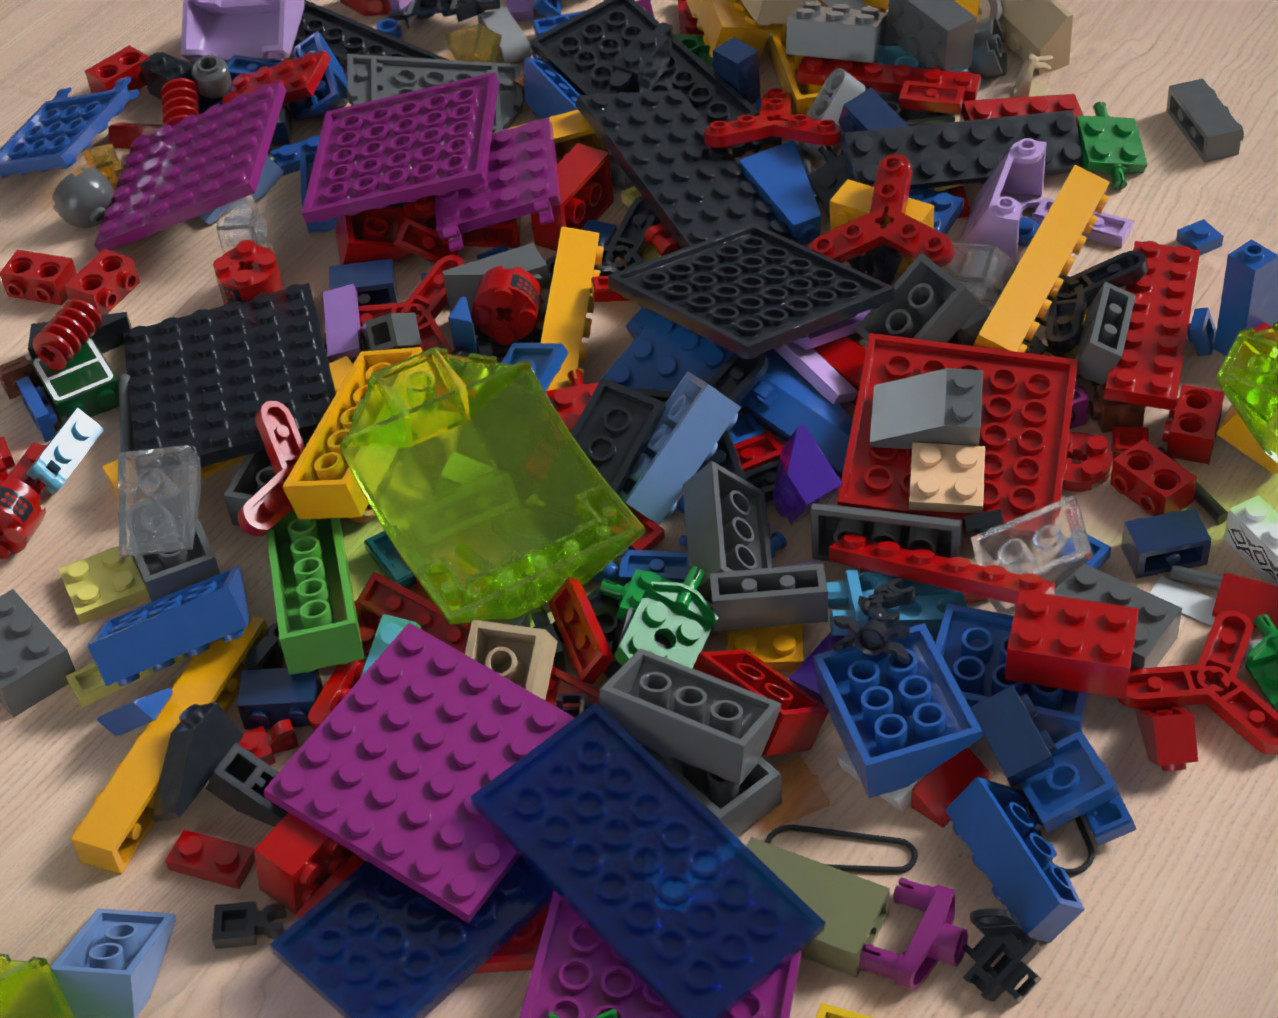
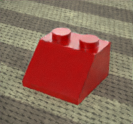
M388 206L383 209L374 208L361 211L352 216H338L335 232L340 265L392 259L395 262L408 255L409 252L393 246L400 223L405 217L403 208Z

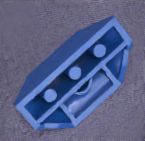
M318 31L295 46L293 52L295 57L293 60L301 58L310 52L314 54L325 50L330 56L331 61L313 96L289 103L292 117L296 121L324 117L327 111L344 108L348 103L347 81L343 69Z
M525 57V102L534 110L533 114L541 119L578 110L575 104L580 94L548 62Z

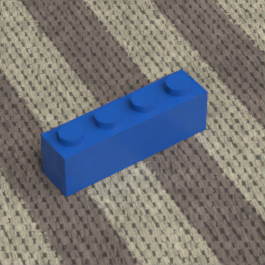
M976 777L945 809L954 823L952 826L953 831L961 840L966 842L973 853L972 860L974 864L987 875L993 885L992 892L1002 904L1006 905L1009 912L1020 919L1021 929L1030 938L1051 943L1085 909L1066 871L1053 863L1052 860L1057 856V853L1052 843L1044 840L1039 835L1038 831L1043 825L1035 813L1029 815L1026 809L1029 801L1023 791Z

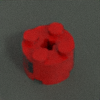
M251 240L239 242L235 248L224 253L213 262L224 304L230 301L252 300L260 293H273L282 290L284 287L276 255L269 248L255 245Z
M496 266L485 272L479 280L473 302L471 320L482 333L495 339L500 345H510L513 341L520 340L529 335L535 327L541 303V288L535 277L521 267L514 266L512 270L502 269L503 266Z
M9 476L4 481L0 480L1 559H7L11 554L24 550L46 514V509L41 510L38 504L41 500L38 493L26 483Z

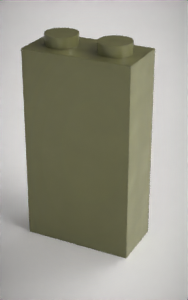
M751 837L744 851L739 850L735 854L731 864V874L726 883L721 882L714 893L713 905L716 906L717 920L803 935V958L857 978L861 970L859 965L861 954L865 952V946L868 943L874 944L889 914L890 888Z

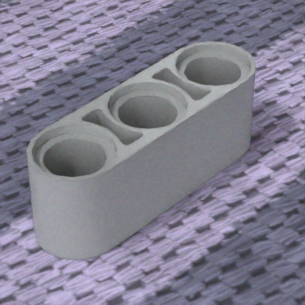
M505 6L500 7L498 10H489L477 15L481 33L500 63L514 64L524 61L525 57L531 58L528 40Z
M843 69L833 71L808 111L809 119L819 121L830 119L839 125L838 121L843 105L863 93L865 85ZM795 141L797 146L817 160L824 159L818 151L819 145Z

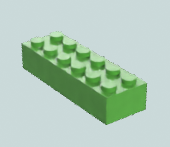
M293 509L266 534L279 639L289 675L309 673L316 669L365 659L339 518L298 519Z

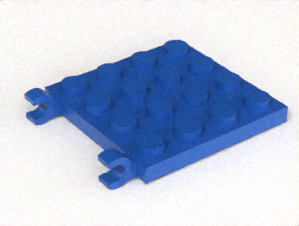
M130 77L118 79L114 88L109 91L68 97V94L72 91L70 87L58 90L54 99L46 101L0 148L1 178L8 177L11 174L20 173L25 175L32 171L40 170L41 172H46L52 168L60 167L61 169H66L76 162L78 154L89 148L93 143L92 139L97 134L106 130L109 126L108 122L124 110L123 106L129 100L138 97V89L128 91L127 85L132 79Z
M657 314L602 378L612 380L630 389L642 388L674 392L687 371L707 383L734 352L722 346H717L713 341L699 334H694L680 324L668 321L666 317ZM765 374L738 404L741 408L751 396L768 408H771L777 401L778 396L772 393L774 388L765 382L767 379ZM702 463V465L699 467V469L697 470V472H699V471L704 467V466H703V463Z

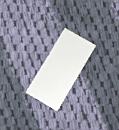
M1164 576L1160 577L1149 592L1182 607V613L1210 626L1214 623L1216 617L1212 616L1216 599Z

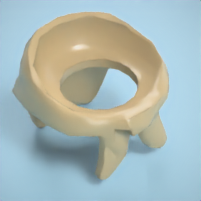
M1030 54L1025 59L1015 81L1014 97L1046 96L1051 91L1049 86L1033 80L1032 75L1034 69L1051 71V66L1045 62L1052 60V55L1035 56Z

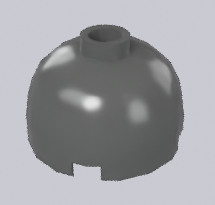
M996 18L977 21L975 25L972 66L968 70L973 74H981L982 78H993L1007 73V52L1003 53L1001 44L1005 43L1001 26Z
M86 167L81 169L84 173L76 177L73 173L66 176L58 184L52 196L55 202L53 208L58 215L70 225L78 228H90L102 224L106 210L115 200L113 198V188L104 174L96 168Z

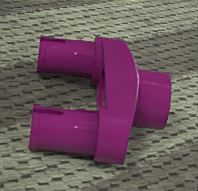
M901 877L898 881L899 885H896L894 890V903L925 912L906 952L904 951L902 954L868 943L865 946V952L861 954L859 965L862 971H869L894 980L895 985L915 990L923 984L938 961L953 966H958L965 955V951L962 948L968 944V930L953 925L956 911V892L954 889L941 885H936L935 887L923 885Z

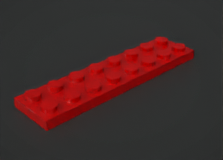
M1135 241L1133 251H1140L1145 254L1148 272L1139 281L1126 285L1125 291L1136 295L1123 354L1114 370H1109L1103 399L1175 411L1200 250H1193L1187 246L1173 247L1160 245L1154 241Z

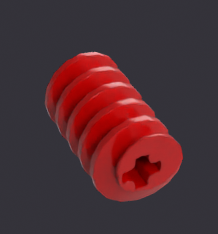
M177 78L164 84L161 89L163 126H174L189 115H199L198 87L194 81L186 78Z
M68 300L63 305V308L56 313V316L41 330V333H38L33 339V348L36 355L48 367L54 370H63L67 366V362L74 358V354L81 350V345H85L89 341V337L96 333V329L102 326L101 314L91 304L83 300Z

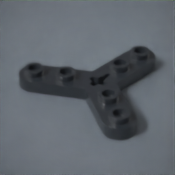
M642 196L632 202L608 246H603L601 266L594 265V270H600L599 277L608 276L645 263L641 258L648 245L644 239V234L651 226L659 225L660 220ZM556 256L545 261L548 268L550 287ZM617 257L625 258L628 267L625 268L622 263L615 261Z
M1127 251L1071 277L1060 274L1059 278L1064 281L1056 297L1048 296L1047 298L1052 301L1049 307L1045 330L1048 347L1056 352L1067 353L1078 346L1084 325L1087 303L1094 300L1104 282L1121 288L1127 284L1137 282L1148 272L1145 254L1140 251ZM1017 265L1007 268L1001 273L999 280L1002 290H1004Z
M765 352L753 359H744L733 353L707 384L738 405L766 373L768 359ZM642 388L632 389L664 403L667 402L673 393ZM729 430L724 431L717 442L718 446L715 453L709 460H704L703 466L705 467L713 461L744 479V469Z

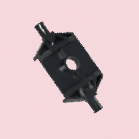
M412 0L403 9L389 11V19L396 21L405 20L407 28L411 27L410 22L414 19H427L438 13H442L443 17L456 14L458 22H462L486 10H498L501 4L500 0Z

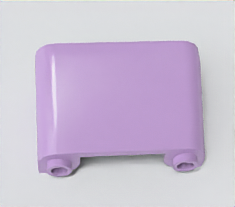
M183 0L181 56L190 60L192 64L206 55L217 56L224 61H229L233 55L283 62L284 58H288L291 55L303 15L305 0Z
M1025 138L1014 143L980 189L955 250V267L960 272L1000 279V275L1004 270L1018 265V234L1022 211L1033 207L1034 212L1043 199L1047 142Z

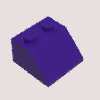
M804 423L796 428L782 448L772 493L774 497L773 503L777 512L783 518L786 517L791 525L811 514L812 504H827L843 484Z

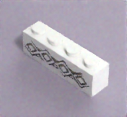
M1258 495L1229 509L1224 540L1267 583L1278 586V513Z

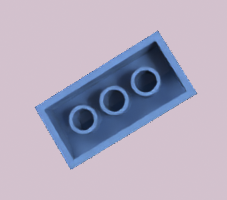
M688 371L665 403L666 409L619 494V497L625 503L658 525L661 524L663 519H667L672 515L677 506L676 501L683 492V484L697 473L704 460L707 461L713 456L718 446V440L724 431H728L734 426L738 418L737 413L741 408L715 388Z

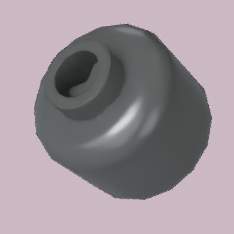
M206 55L193 64L191 73L193 81L198 87L197 92L205 98H218L230 90L232 81L228 64L222 58Z

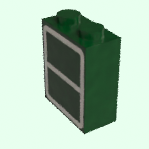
M89 337V341L85 345H81V350L74 354V358L67 362V366L63 370H54L48 367L38 357L30 360L39 384L62 426L77 408L91 418L119 406L118 378L92 337Z

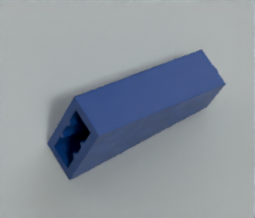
M793 140L739 160V165L743 169V175L749 182L757 186V192L761 198L773 206V213L780 221L788 225V232L793 238L798 239V244L805 245L811 243L815 238L821 236V213L797 146Z
M1252 239L1228 254L1214 343L1215 350L1236 363L1238 361L1241 338L1264 322L1278 330V255Z

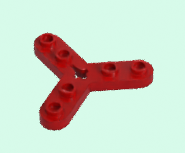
M775 87L769 89L762 96L760 114L758 116L742 115L735 121L712 122L704 130V143L709 147L721 148L775 136L819 146H832L841 142L842 128L834 120L824 119L819 121L809 119V116L805 114L791 115L792 95L786 92L784 88Z
M902 154L888 155L879 163L870 213L818 236L809 245V249L840 263L882 244H886L914 260L923 253L940 268L949 264L954 257V248L948 236L905 214L912 178V168L907 157ZM885 213H888L891 223H888L886 228H881L880 225H884L886 220Z
M448 255L441 258L406 302L358 306L360 329L365 321L390 313L418 314L419 316L416 317L422 345L416 347H421L423 352L440 364L453 351L435 321L436 317L448 303L442 271L464 265L463 259L456 255Z
M278 401L265 402L255 416L256 426L276 476L253 495L238 512L237 519L241 528L249 535L255 537L268 534L293 510L282 486L305 448L290 410ZM374 493L362 517L348 519L360 523H366L373 519L381 507L378 495Z
M1223 611L1217 615L1198 664L1130 669L1126 699L1116 698L1123 706L1131 709L1205 704L1255 749L1266 754H1278V712L1237 678L1253 632L1251 619L1239 611ZM1206 680L1210 683H1214L1215 681H1217L1220 684L1219 687L1216 684H1211L1208 686L1207 684H1205Z

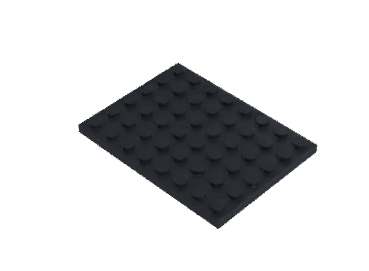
M309 283L302 285L293 284L284 290L273 293H260L252 300L230 301L221 307L209 310L200 309L191 315L180 318H167L161 321V323L146 327L137 326L123 333L127 374L131 376L128 381L136 471L141 484L266 450L256 426L255 416L262 405L268 401H278L284 404L290 410L302 440L310 438L336 395Z

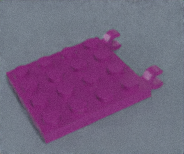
M549 117L533 120L525 125L503 129L498 133L492 134L485 184H481L473 189L463 188L450 191L445 195H435L436 231L441 240L448 239L450 252L463 249L462 233L530 213H539L541 225L554 222L552 207L561 205L553 126Z

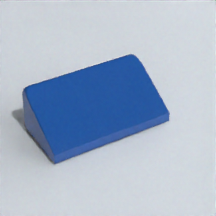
M461 297L448 317L454 349L457 346H465L475 366L480 370L466 297Z
M166 688L142 697L98 717L97 721L114 736L123 735L154 721L172 696L171 693L173 691L170 688Z

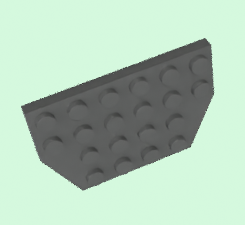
M347 54V101L352 106L496 72L499 87L492 134H495L503 129L510 128L522 111V87L518 84L514 87V80L521 76L520 64Z

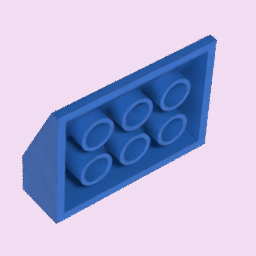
M239 565L105 621L87 646L106 686L118 682L119 686L127 685L140 678L139 672L151 667L154 672L160 671L174 664V658L179 655L188 653L189 657L208 650L210 648L208 643L222 638L224 642H228L242 636L245 633L244 628L249 624L250 614L242 571Z
M947 603L936 645L969 707L1014 685L1019 696L1027 693L1038 714L1032 718L1038 731L1046 728L1054 743L1082 730L1090 693L1005 680L1007 647L1014 618L1013 615Z
M925 623L909 627L910 636L906 638H893L889 640L903 645L909 655V664L898 660L896 655L887 654L883 651L878 655H867L860 651L858 647L848 646L842 650H830L813 655L817 688L826 707L829 709L832 721L868 798L910 786L983 737L980 725Z

